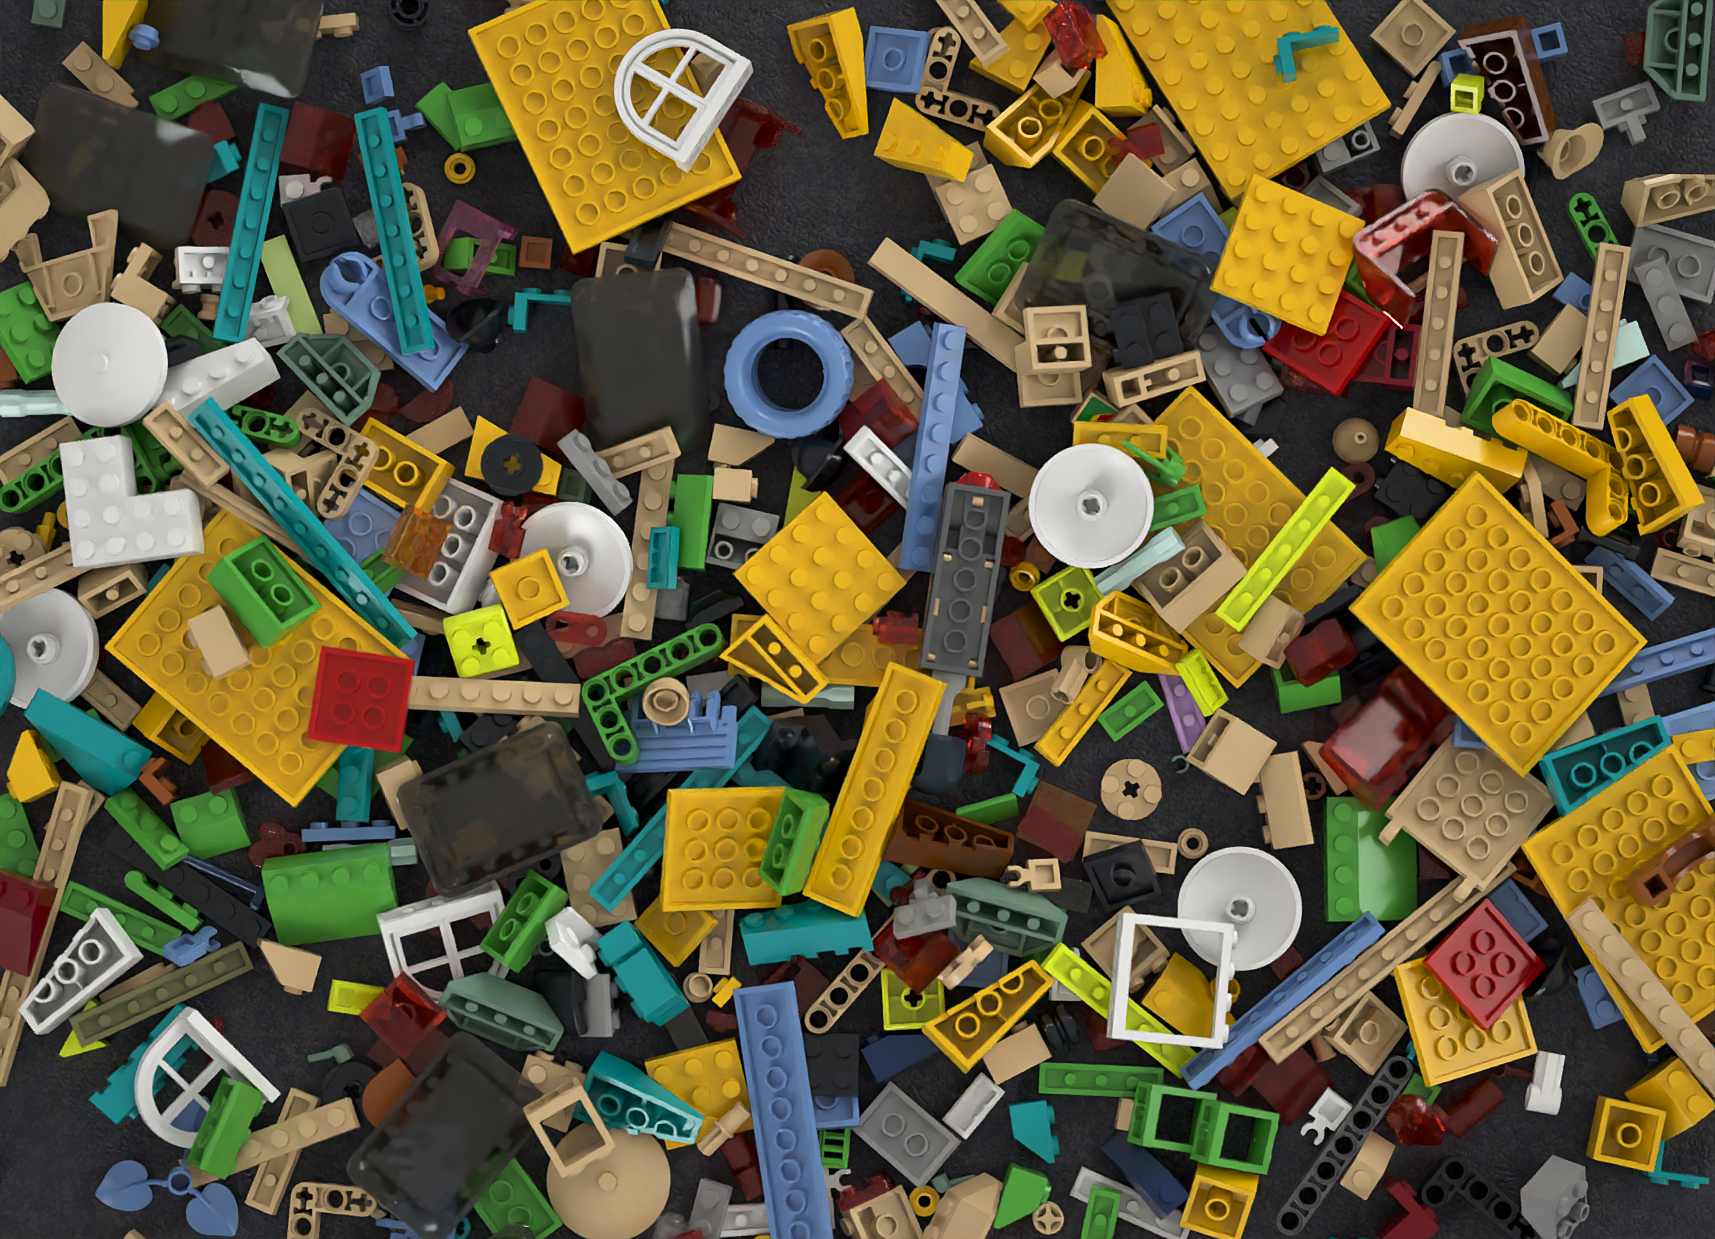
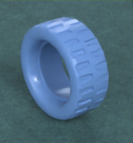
M780 310L765 314L745 326L740 334L735 337L732 347L727 352L723 373L725 374L724 386L727 390L728 400L733 405L736 414L749 427L755 428L763 435H771L773 438L796 439L814 434L832 423L844 410L847 401L851 397L852 385L855 382V366L850 354L849 345L846 344L843 335L834 328V325L829 321H824L821 319V316L814 313L810 314L803 310ZM794 338L801 340L811 346L821 359L824 368L823 387L818 397L807 407L800 409L781 407L765 395L759 384L758 363L760 357L768 345L777 339Z

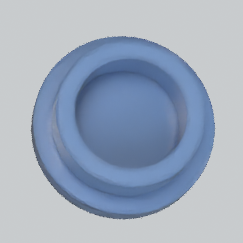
M136 24L134 29L129 32L128 37L133 41V45L142 50L158 47L160 42L158 38L159 32L145 24Z

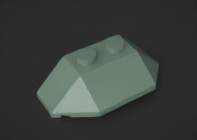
M1656 0L1647 8L1643 70L1673 100L1705 102L1713 0Z
M299 332L276 353L346 427H349L371 407L381 372L344 335H309L308 333Z
M982 877L949 882L947 884L944 896L951 894L956 900V925L951 928L961 941L971 943L981 934L991 944L993 950L1021 958L1043 951L1049 947L1053 948L1059 941L1061 942L1068 916L1041 894L1036 892L1028 893V890L1021 888L1007 889V884Z
M487 972L449 981L438 1002L441 1010H445L448 1017L459 1028L516 1051H537L543 1049L544 1051L553 1052L564 1032V1026L541 994Z

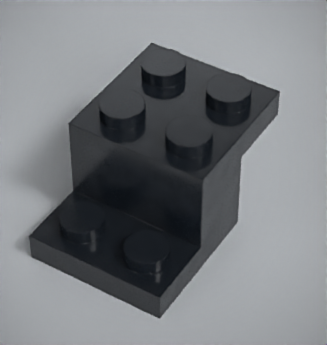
M1354 584L1351 587L1342 589L1336 596L1324 603L1315 605L1312 610L1303 614L1306 624L1320 636L1332 666L1357 689H1360L1403 664V662L1348 609L1364 592L1358 585Z
M824 714L774 719L750 763L755 771L781 769L793 789L817 794L840 792L860 739L841 741Z

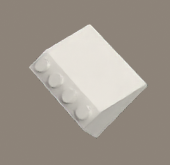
M450 477L425 520L410 513L409 518L430 532L405 569L407 576L394 587L453 615L472 611L489 576L488 572L491 571L520 509Z

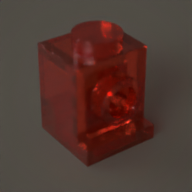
M887 611L886 617H873L872 635L877 636V643L914 646L917 642L919 613H911L910 619L905 618V613L892 611Z

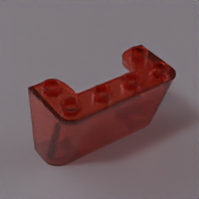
M1402 663L1382 683L1378 692L1344 728L1341 726L1320 748L1318 755L1368 812L1372 808L1379 811L1389 800V796L1395 789L1399 790L1409 779L1410 776L1406 773L1413 766L1419 769L1430 756L1427 751L1433 745L1437 748L1440 747L1449 737V733L1456 726L1453 720L1457 714Z

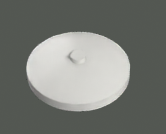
M1450 112L1436 117L1425 124L1411 139L1401 164L1402 190L1411 209L1429 226L1440 231L1471 234L1472 231L1461 209L1458 196L1480 183L1515 168H1520L1524 178V159L1515 137L1496 119L1482 113L1474 115Z
M98 303L81 310L64 326L53 350L52 378L59 399L73 416L94 426L107 428L121 427L140 419L158 400L167 376V351L160 331L147 315L134 307L124 304Z
M1079 444L1057 453L1041 468L1030 491L1029 515L1037 538L1053 556L1076 567L1101 568L1125 559L1142 543L1153 519V492L1146 474L1129 455L1104 444Z
M578 502L554 503L535 512L518 530L512 544L510 562L545 547L570 605L548 614L546 617L572 624L591 622L608 614L626 594L633 574L631 548L621 528L613 519L599 509Z
M51 588L0 613V633L11 648L16 666V682L10 703L26 709L38 688L68 703L80 695L90 682L97 666L99 635L91 613L79 599L64 590Z
M1229 847L1207 855L1190 870L1179 893L1178 918L1234 924L1233 931H1237V945L1235 950L1231 949L1230 962H1234V971H1248L1272 963L1291 946L1301 924L1302 900L1294 877L1278 859L1255 848ZM1181 928L1191 948L1204 960L1217 966L1220 932Z

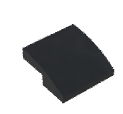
M550 969L535 971L533 991L544 997L564 1026V1032L561 1037H581L586 1034L588 1030L578 1003L587 999L578 971Z

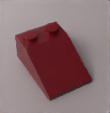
M0 868V967L30 977L58 888L6 868Z

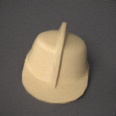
M1588 123L1575 130L1557 129L1551 140L1546 141L1537 150V155L1552 169L1556 179L1563 180L1572 173L1586 167L1596 158L1603 145V129L1596 123Z

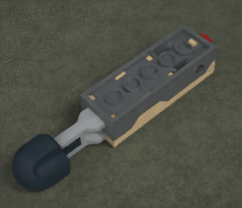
M971 471L956 482H949L944 488L916 664L917 669L930 670L929 677L947 683L910 785L916 791L926 795H942L951 791L961 780L968 744L964 739L948 735L953 699L957 693L965 688L966 677L980 678L983 672L1011 492L1003 491L992 475Z

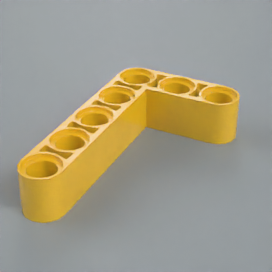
M1522 399L1513 400L1492 416V425L1499 435L1587 480L1586 524L1593 534L1599 537L1605 536L1627 521L1628 479H1624L1622 456L1615 447Z

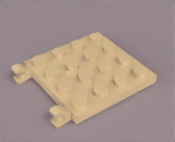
M1451 733L1386 811L1385 816L1391 821L1380 833L1378 839L1388 846L1401 829L1407 832L1465 878L1451 896L1458 903L1462 904L1475 887L1481 892L1485 891L1521 847L1520 843L1530 836L1555 804L1548 787L1529 772L1523 778L1519 777L1487 744L1484 749L1451 746Z

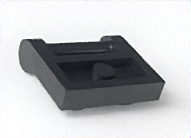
M1585 501L1581 509L1579 531L1576 533L1575 540L1582 543L1588 541L1624 555V559L1634 562L1641 544V536L1637 527L1640 522L1628 517L1625 523L1605 536H1596L1586 524Z

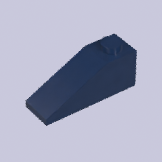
M878 1032L863 1040L866 1045L861 1047V1051L878 1083L940 1051L924 1033H888L882 1036Z
M1121 1130L1100 1150L1158 1218L1162 1220L1190 1195L1173 1175L1145 1148L1128 1142L1129 1133Z

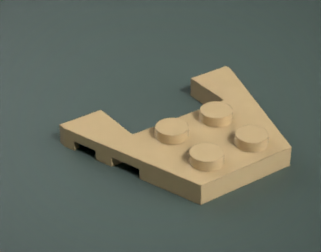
M110 209L87 216L93 248L43 262L37 234L29 233L23 240L17 241L12 246L11 250L15 251L20 262L18 264L23 273H27L34 286L32 289L50 322L57 323L71 319L78 312L91 305L110 303V286L112 284L118 223L117 210Z

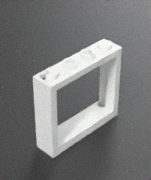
M1118 913L1106 1037L1222 1049L1223 1043H1227L1229 1026L1225 1024L1226 1012L1230 1011L1232 1003L1231 993H1228V982L1233 980L1235 969L1234 962H1230L1231 949L1235 950L1237 945V931H1233L1234 924ZM1135 924L1220 932L1211 1038L1125 1030Z

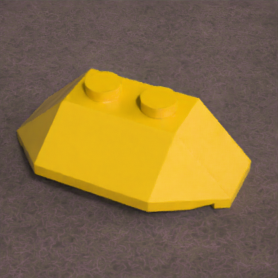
M1112 590L1092 606L1088 633L1091 652L1137 672L1181 676L1175 664L1188 653L1189 646L1184 639H1180L1177 631L1159 616L1153 606L1118 590Z

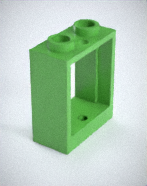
M1138 1080L1127 1141L1145 1147L1191 1153L1203 1098L1216 1100L1217 1093L1202 1089L1194 1091L1189 1087ZM1162 1094L1196 1098L1189 1143L1155 1138Z
M1203 1098L1190 1159L1209 1165L1267 1175L1280 1114L1262 1108ZM1229 1112L1256 1117L1247 1161L1220 1157Z

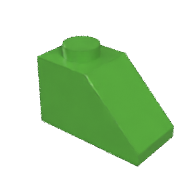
M471 237L446 239L444 270L466 274L515 276L517 245Z

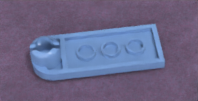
M1202 192L1150 227L1222 334L1232 345L1241 349H1255L1266 343L1263 337H1259L1249 321L1251 319L1255 320L1268 340H1271L1276 335L1281 326V319L1209 289L1230 232Z
M346 252L334 258L329 263L330 265L324 269L320 278V290L325 302L430 392L436 391L469 348V345L463 341L458 343L451 339L445 330L446 323L428 309L435 348L408 356L402 355L386 272L370 258L358 252Z

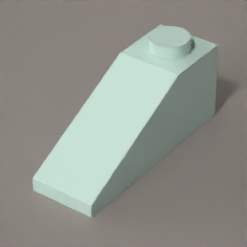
M1626 318L1620 320L1612 370L1650 355L1637 321L1627 323ZM1580 360L1557 384L1558 388L1565 389L1577 384Z

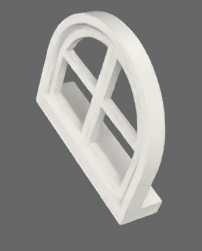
M687 29L663 30L640 40L624 56L617 70L614 82L615 103L623 123L637 139L676 162L678 168L688 173L754 71L750 60L702 33ZM665 48H689L670 79L642 63L653 53ZM696 51L707 55L725 66L704 99L676 83ZM635 73L662 88V91L643 120L637 115L631 102L630 90ZM669 93L697 109L676 142L648 125Z
M495 879L375 914L394 977L402 990L413 1000L427 1007L441 1010L438 1002L443 992L425 987L412 974L449 963L453 980L464 978L460 959L485 952L479 945L457 952L450 922L489 911L492 924H494L505 908L500 888ZM439 926L447 955L407 967L400 937ZM494 959L487 973L505 979L509 968Z
M188 1006L146 1050L138 1065L134 1085L136 1104L146 1125L165 1141L190 1149L198 1132L179 1130L170 1125V1123L193 1099L206 1112L208 1111L210 1105L198 1093L221 1069L232 1079L263 1092L264 1094L261 1099L264 1100V1103L266 1101L273 1103L281 1093L200 1013ZM185 1033L213 1059L190 1085L162 1059ZM158 1065L184 1089L162 1115L158 1112L152 1095V1082Z

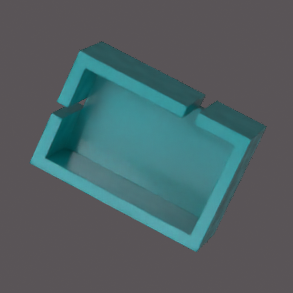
M625 920L596 941L601 949L597 952L598 956L607 968L610 967L617 973V976L614 977L615 982L624 993L627 992L634 999L630 1003L632 1008L647 1023L653 1021L661 1027L690 1006L646 937L629 921Z

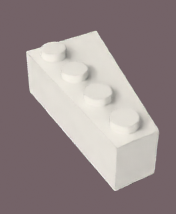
M254 337L167 368L163 390L153 405L152 410L154 411L167 400L195 428L187 417L208 398L212 397L221 409L225 411L281 377L271 355Z
M96 908L83 929L78 931L73 938V942L54 962L53 968L45 978L41 979L18 1010L36 1035L48 1034L144 958V956L109 909Z

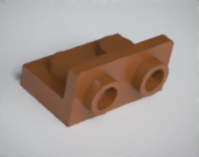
M1562 498L1545 505L1547 526L1550 530L1556 529L1558 533L1547 539V541L1555 549L1574 541L1573 534L1578 532L1579 529Z
M153 757L140 769L143 774L138 779L163 805L170 807L171 803L177 802L180 799L176 794L179 788L167 776H159L172 763L164 757L159 759Z

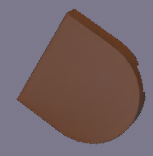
M398 1056L367 1082L362 1096V1107L365 1116L373 1126L385 1132L406 1130L437 1106Z

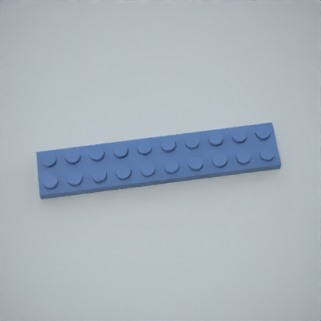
M794 981L733 989L771 1239H833Z

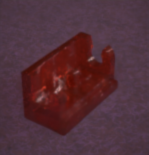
M1061 0L1043 18L1065 67L1070 68L1073 66L1087 69L1091 67L1090 62L1086 60L1087 58L1103 59L1108 54L1085 5Z
M1257 1041L1255 1044L1248 1046L1236 1057L1234 1062L1223 1067L1213 1077L1226 1091L1238 1098L1274 1060Z

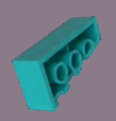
M1658 714L1544 755L1538 764L1559 817L1566 816L1578 808L1579 805L1581 806L1666 749L1671 744L1661 716Z
M810 898L805 902L794 905H782L771 911L751 913L739 919L741 934L750 965L789 961L792 955L798 954L806 957V959L816 958L818 953L822 951L835 950L836 955L849 954V948L862 947L863 952L874 951L864 908L859 917H854Z
M177 1004L149 1034L148 1041L141 1043L127 1059L129 1062L125 1066L122 1065L107 1079L108 1086L99 1093L96 1091L89 1099L116 1125L126 1121L129 1117L135 1120L140 1115L134 1091L138 1065L149 1046L187 1007L185 1004ZM185 1033L162 1059L177 1073L187 1061L184 1055L191 1048L196 1051L200 1046ZM159 1065L155 1070L152 1082L153 1097L167 1084L163 1080L167 1073Z

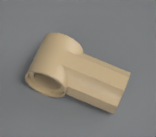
M1066 646L1061 654L1062 669L1049 692L1051 696L1063 704L1072 705L1088 674H1095L1099 671L1102 664V656L1091 652L1090 646Z

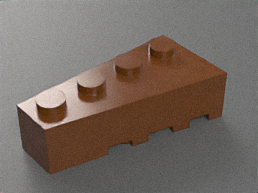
M1521 14L1466 25L1457 42L1462 50L1465 49L1472 60L1471 65L1476 73H1480L1484 77V81L1488 86V93L1492 99H1496L1502 109V116L1520 146L1550 141L1558 123L1525 15Z
M905 796L882 860L999 880L1013 855L1014 834Z

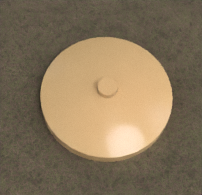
M584 1122L564 1136L555 1150L563 1162L602 1139V1136L596 1127ZM612 1128L608 1132L617 1147L612 1149L611 1154L599 1161H591L584 1165L585 1168L580 1173L571 1177L567 1175L562 1178L550 1159L547 1170V1191L552 1207L569 1229L584 1238L630 1239L635 1237L656 1221L667 1202L671 1186L670 1166L665 1151L652 1134L639 1132L638 1135L628 1134V1130Z

